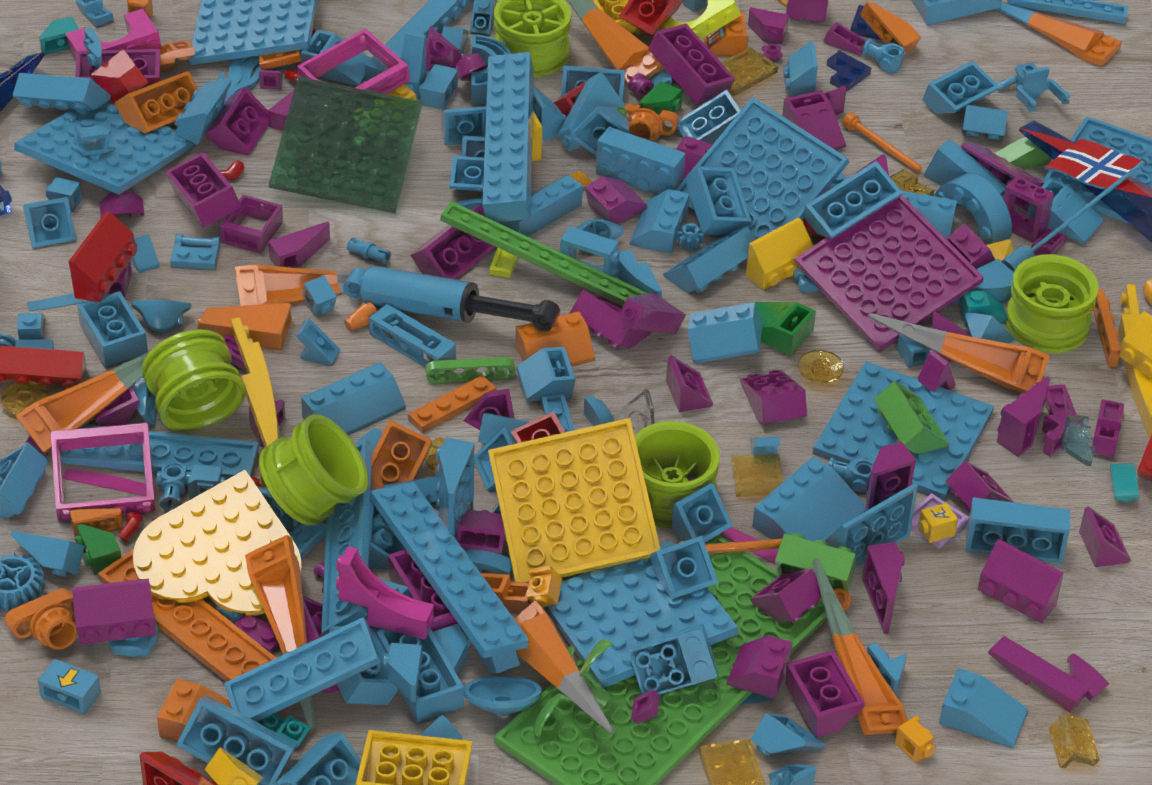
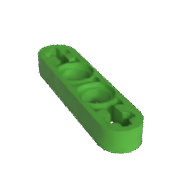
M508 357L437 360L429 362L425 367L426 378L431 383L470 382L481 375L489 381L508 380L516 372L514 361ZM480 367L487 368L485 372H478L476 370ZM462 368L465 370L462 373L453 372L455 369Z

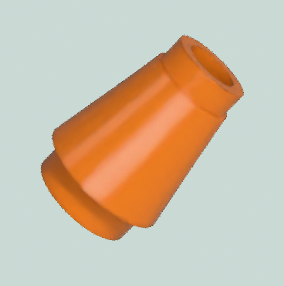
M371 302L362 303L344 320L345 326L352 332L369 325V317L375 314L377 309Z

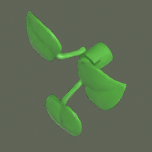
M601 639L593 647L579 673L580 677L585 675L590 681L587 682V685L601 709L607 704L611 694L603 689L588 671L594 660L606 649L614 645L605 639ZM572 645L568 648L571 656L575 652V647ZM556 694L542 708L534 723V733L537 737L541 738L542 727L560 700L573 702L566 695Z

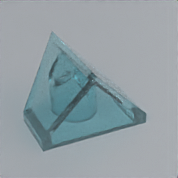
M1067 416L1060 449L1084 465L1091 466L1095 447L1088 444V442L1093 441V438L1090 437L1091 426H1088L1089 416Z

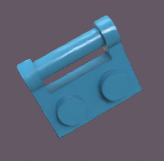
M176 234L170 259L171 267L215 270L221 244L220 237H183V234ZM183 245H186V246L211 247V248L185 247V246H183Z

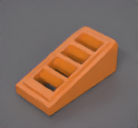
M120 508L69 511L74 537L78 536L77 525L80 524L106 532L123 529Z

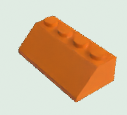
M189 71L129 93L116 101L115 105L125 123L143 133H148L175 122L180 113L184 114L183 111L187 102H192V96L198 88Z

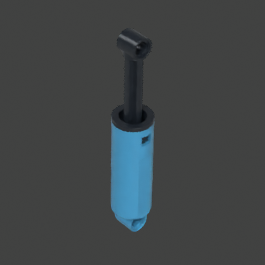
M370 266L367 270L363 268L353 269L343 285L346 295L354 299L362 298L365 304L371 302L375 307L379 308L388 304L402 312L470 323L477 312L532 322V325L537 330L548 332L553 328L560 315L559 306L551 300H543L540 304L531 305L479 296L478 285L473 282L379 266Z

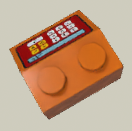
M740 12V17L703 38L704 44L715 56H746L748 34L744 12Z

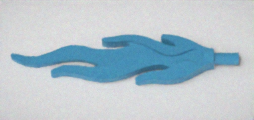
M253 56L248 61L246 60L250 57L232 60L229 66V78L232 81L225 102L231 95L243 87L250 90L260 81L259 70L262 69L258 67L260 65L259 56ZM258 67L255 74L251 77L253 71ZM224 72L220 73L217 80L224 79Z

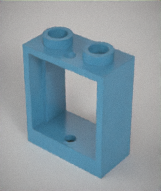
M570 226L561 238L560 252L576 260L577 249L604 257V268L583 261L580 262L617 279L619 275L617 263L620 258L618 241Z

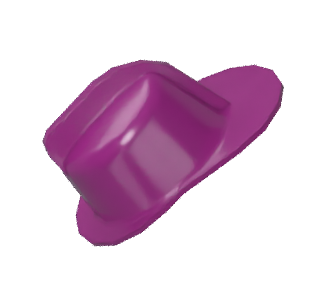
M462 53V59L455 64L458 74L457 79L464 82L470 81L471 72L484 70L488 67V64L477 53L471 55Z

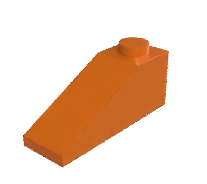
M870 1L866 2L860 13V16L885 44H897L904 48L905 54L914 50L921 39L918 32L907 21Z

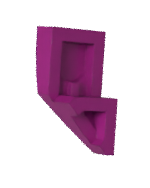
M1074 653L1067 657V662L1070 663L1069 675L1090 687L1085 696L1089 701L1109 685L1107 680L1085 660Z

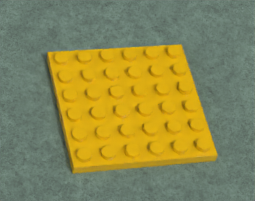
M630 418L488 450L515 582L529 583L530 575L528 571L531 568L551 566L562 578L650 558V554L661 550Z

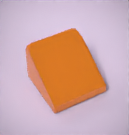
M127 0L128 13L143 9L149 18L153 15L152 0Z

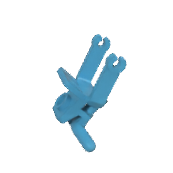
M1033 62L1017 65L1015 68L1016 75L997 83L1000 86L998 91L1017 84L1016 97L1027 107L1029 112L1036 111V108L1033 107L1036 105L1035 99L1046 90H1050L1062 104L1070 103L1067 100L1070 98L1069 92H1065L1054 80L1047 79L1050 69L1048 67L1037 69Z

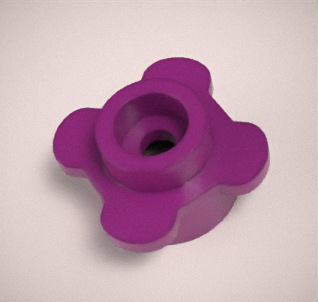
M770 44L768 46L764 45L761 48L764 51L763 57L767 62H777L783 57V53L780 51L781 46Z

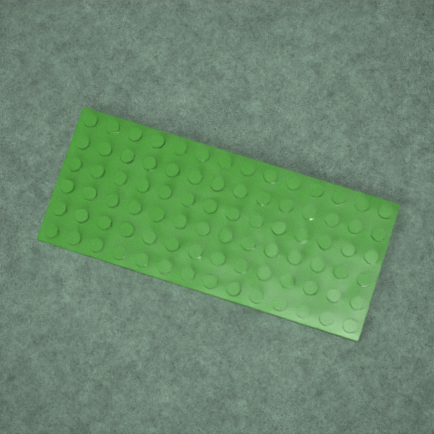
M717 535L707 544L730 542ZM744 551L708 554L718 583L707 588L738 626L737 635L710 645L719 671L717 678L660 694L657 715L652 719L637 724L631 719L633 701L641 696L642 693L637 677L634 675L603 688L611 694L602 711L612 726L614 735H611L574 702L560 700L544 723L541 738H539L534 733V723L538 714L552 697L559 693L563 694L551 684L533 705L525 708L494 736V743L555 785H658L753 693L727 685L728 677L741 645L770 635L791 641L792 655L828 620L823 599L820 598L818 600L819 604L814 608L805 610L802 613L803 617L793 623L789 621L777 622L752 604L750 598L781 575L779 572ZM581 659L576 662L579 671H581L584 665ZM583 675V678H584V680L586 681V683H587V682H590V681L586 678V676Z

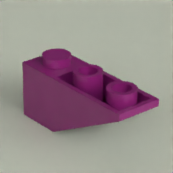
M327 221L269 240V258L278 267H300L330 240V223Z

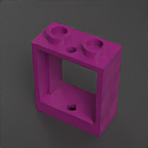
M1016 176L1006 186L1003 199L1010 214L1012 233L1032 243L1048 229L1054 193ZM1016 196L1038 206L1035 220L1014 210Z
M242 194L239 199L241 208L237 209L233 214L227 215L220 225L221 243L262 253L268 245V241L272 239L283 223L282 205ZM246 215L267 221L261 231L240 225Z

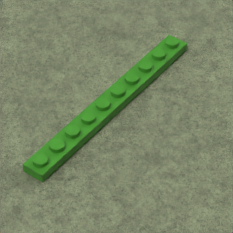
M450 201L441 214L440 221L621 306H624L629 297L647 294L636 287Z

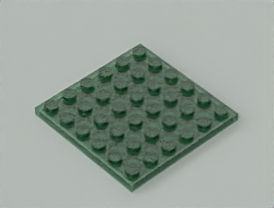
M298 77L269 180V188L396 214L423 102Z

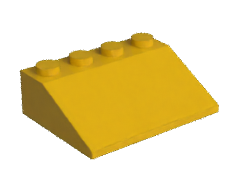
M368 730L355 785H467L473 741Z

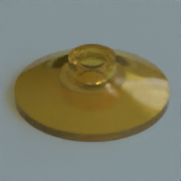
M812 350L800 357L798 369L803 377L812 382L830 383L841 377L844 364L839 356L830 351Z

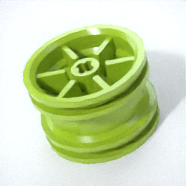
M500 0L496 4L494 9V28L497 33L494 39L503 43L510 50L511 54L530 52L534 77L548 76L556 73L568 63L570 58V38L568 34L571 29V9L565 0Z
M1047 254L1033 256L1024 260L1017 266L1013 274L1011 285L1012 297L1008 302L1006 311L1008 320H1006L1007 330L1019 343L1040 352L1062 353L1079 347L1086 341L1092 323L1091 312L1096 304L1099 288L1097 278L1084 264L1066 256Z
M189 330L165 339L148 353L141 366L145 383L149 391L156 396L155 407L161 421L167 428L174 431L189 432L220 423L240 407L246 396V387L238 370L231 365V354L224 338L211 330Z

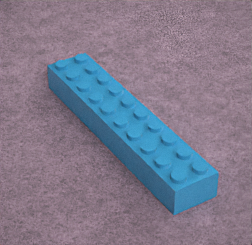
M530 52L488 56L483 208L486 218L495 222L531 219L534 69Z

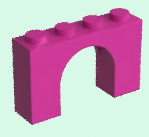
M143 9L124 14L128 35L117 41L100 42L101 50L162 49L159 32ZM85 27L66 33L69 49L75 60L76 51H87L83 40H85Z

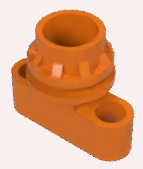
M626 104L624 107L627 109L626 113L630 114L627 118L629 134L652 142L656 141L660 135H672L680 123L679 116L674 112L662 110L660 115L650 109L640 108V105ZM664 121L671 122L673 127L666 126Z
M66 588L58 589L10 610L4 619L5 625L17 638H26L33 635L42 645L55 650L69 647L77 637L73 594Z

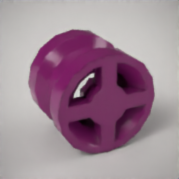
M638 73L630 79L628 87L639 99H642L654 88V84L647 80L644 74Z

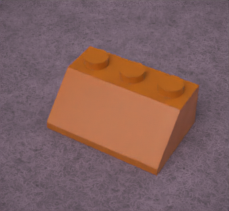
M580 312L559 316L553 328L548 332L537 330L532 323L516 327L515 347L523 362L542 348L565 347L571 366L595 361L589 329Z

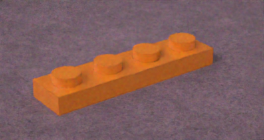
M1098 290L1093 313L1108 367H1117L1118 360L1121 358L1119 357L1121 344L1118 343V329L1114 328V315L1110 314V300L1106 299L1104 290Z
M481 375L408 413V421L421 433H424L475 406L485 393L496 391V387Z

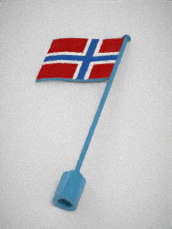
M1078 140L1046 165L1044 169L1062 173L1083 184L1105 191L1034 247L1020 246L1001 262L1014 272L1020 263L1035 256L1034 251L1143 165H1148V159L1127 156L1089 140Z

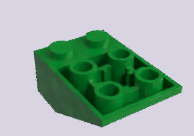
M755 302L763 320L761 342L791 356L814 331L816 311L798 302Z

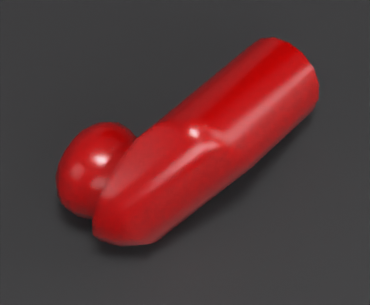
M237 160L227 170L219 171L227 180H236L243 173L245 166L242 161Z

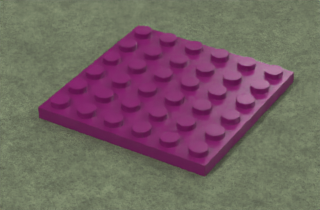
M903 195L836 237L823 239L795 258V264L879 352L898 340L899 333L870 319L868 314L873 313L920 325L933 316V310L938 313L981 284L984 280V277Z

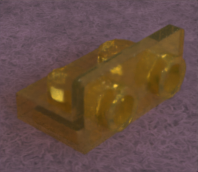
M1062 713L1049 727L1059 767L1065 769L1072 761L1095 766L1100 761L1088 719Z

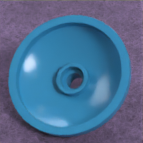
M491 676L479 678L466 684L464 687V697L472 705L486 712L495 713L497 716H508L511 713L522 711L533 705L541 697V687L536 682L521 677Z

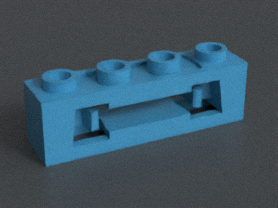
M388 304L369 317V333L371 336L424 367L430 361L424 359L423 353L427 355L428 359L433 358V361L456 360L455 343ZM389 332L391 334V337L394 338V340L390 339L385 334Z

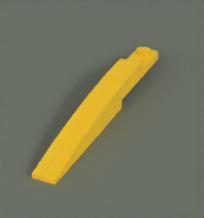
M1126 284L1125 293H1121L1120 306H1124L1118 328L1121 345L1124 337L1140 316L1135 284ZM1123 360L1135 404L1150 439L1152 435V379Z
M240 317L231 319L234 338L248 373L242 376V381L246 387V398L264 447L280 438L272 386L259 341L253 343L247 325L243 326Z

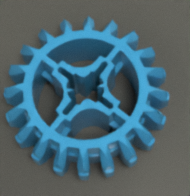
M14 552L12 556H6L4 553L3 557L0 558V611L4 609L8 613L18 606L42 597V591L45 587V576L39 562H35L33 557L27 558L25 554L17 556Z

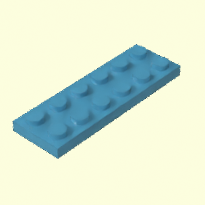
M362 617L224 684L232 709L257 722L381 663L368 622Z

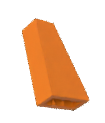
M290 303L206 308L203 317L198 319V329L217 332L222 337L228 334L234 338L231 319L240 317L242 325H247L253 343L259 341L261 348L281 351L292 321Z

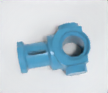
M870 38L863 46L862 54L876 58L880 68L891 74L900 69L905 51L903 47L897 44L889 43L881 46Z
M830 458L828 465L845 480L853 491L867 493L874 461L858 458L848 464L836 461L835 458Z
M173 462L162 465L161 471H157V485H161V492L163 493V497L160 499V507L167 512L182 504L180 496L187 492L191 472H187L186 465Z

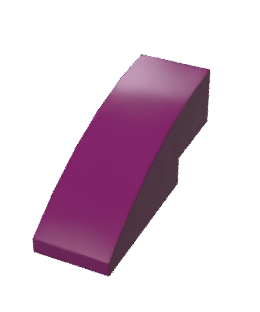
M1101 400L1091 453L1114 457L1123 416V403Z

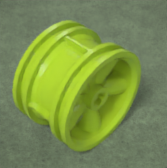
M319 414L310 415L294 427L290 438H278L266 446L260 453V470L269 492L289 516L304 525L314 526L333 514L336 504L352 501L365 492L368 486L367 469L356 445L341 427L329 418Z
M678 421L655 423L643 428L635 435L655 526L671 528L673 504L713 482L717 490L716 478L720 462L718 445L712 436L703 429ZM691 472L699 476L692 481H688L686 478Z

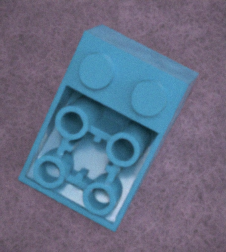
M317 30L311 38L309 49H303L301 52V62L303 63L342 42L344 39L337 34ZM362 52L319 77L359 86L365 78V64L371 58Z
M1051 177L1042 186V188L1054 193L1048 229L1055 230L1088 204L1069 185ZM1029 203L1027 217L1035 220L1038 206ZM1090 207L1059 233L1085 244L1103 223L1104 218Z
M703 623L678 630L628 650L642 695L651 690L656 691L660 695L717 678L719 671Z

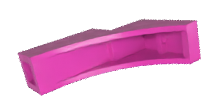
M348 546L344 555H340L336 563V570L339 571L336 580V588L339 589V600L367 607V622L369 626L426 640L433 624L434 604L413 599L386 585L367 567L358 549Z

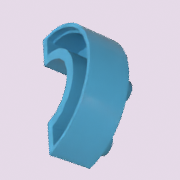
M472 34L471 54H479L486 64H488V56L511 54L510 50L498 40ZM488 67L478 72H471V105L483 106L487 104Z
M964 174L942 185L936 191L935 197L957 200L956 207L960 205L965 206L976 220L978 235L989 244L1004 241L1011 237L1012 223L1008 208L996 188L983 177L976 174Z

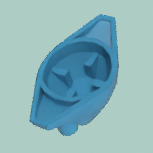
M591 219L576 227L577 229L611 240H616L624 234L623 226L603 219Z
M172 300L131 301V307L140 313L148 329L155 333H167L173 330L175 326H183V314L191 309V303Z

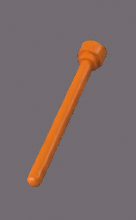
M849 112L843 118L842 125L845 128L853 131L857 130L917 173L922 171L920 164L861 124L859 116Z
M782 539L705 544L708 554L779 549Z

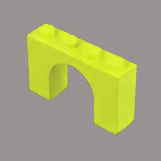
M705 0L708 6L699 18L685 23L677 22L670 18L660 30L687 24L700 39H703L740 17L741 14L734 0Z

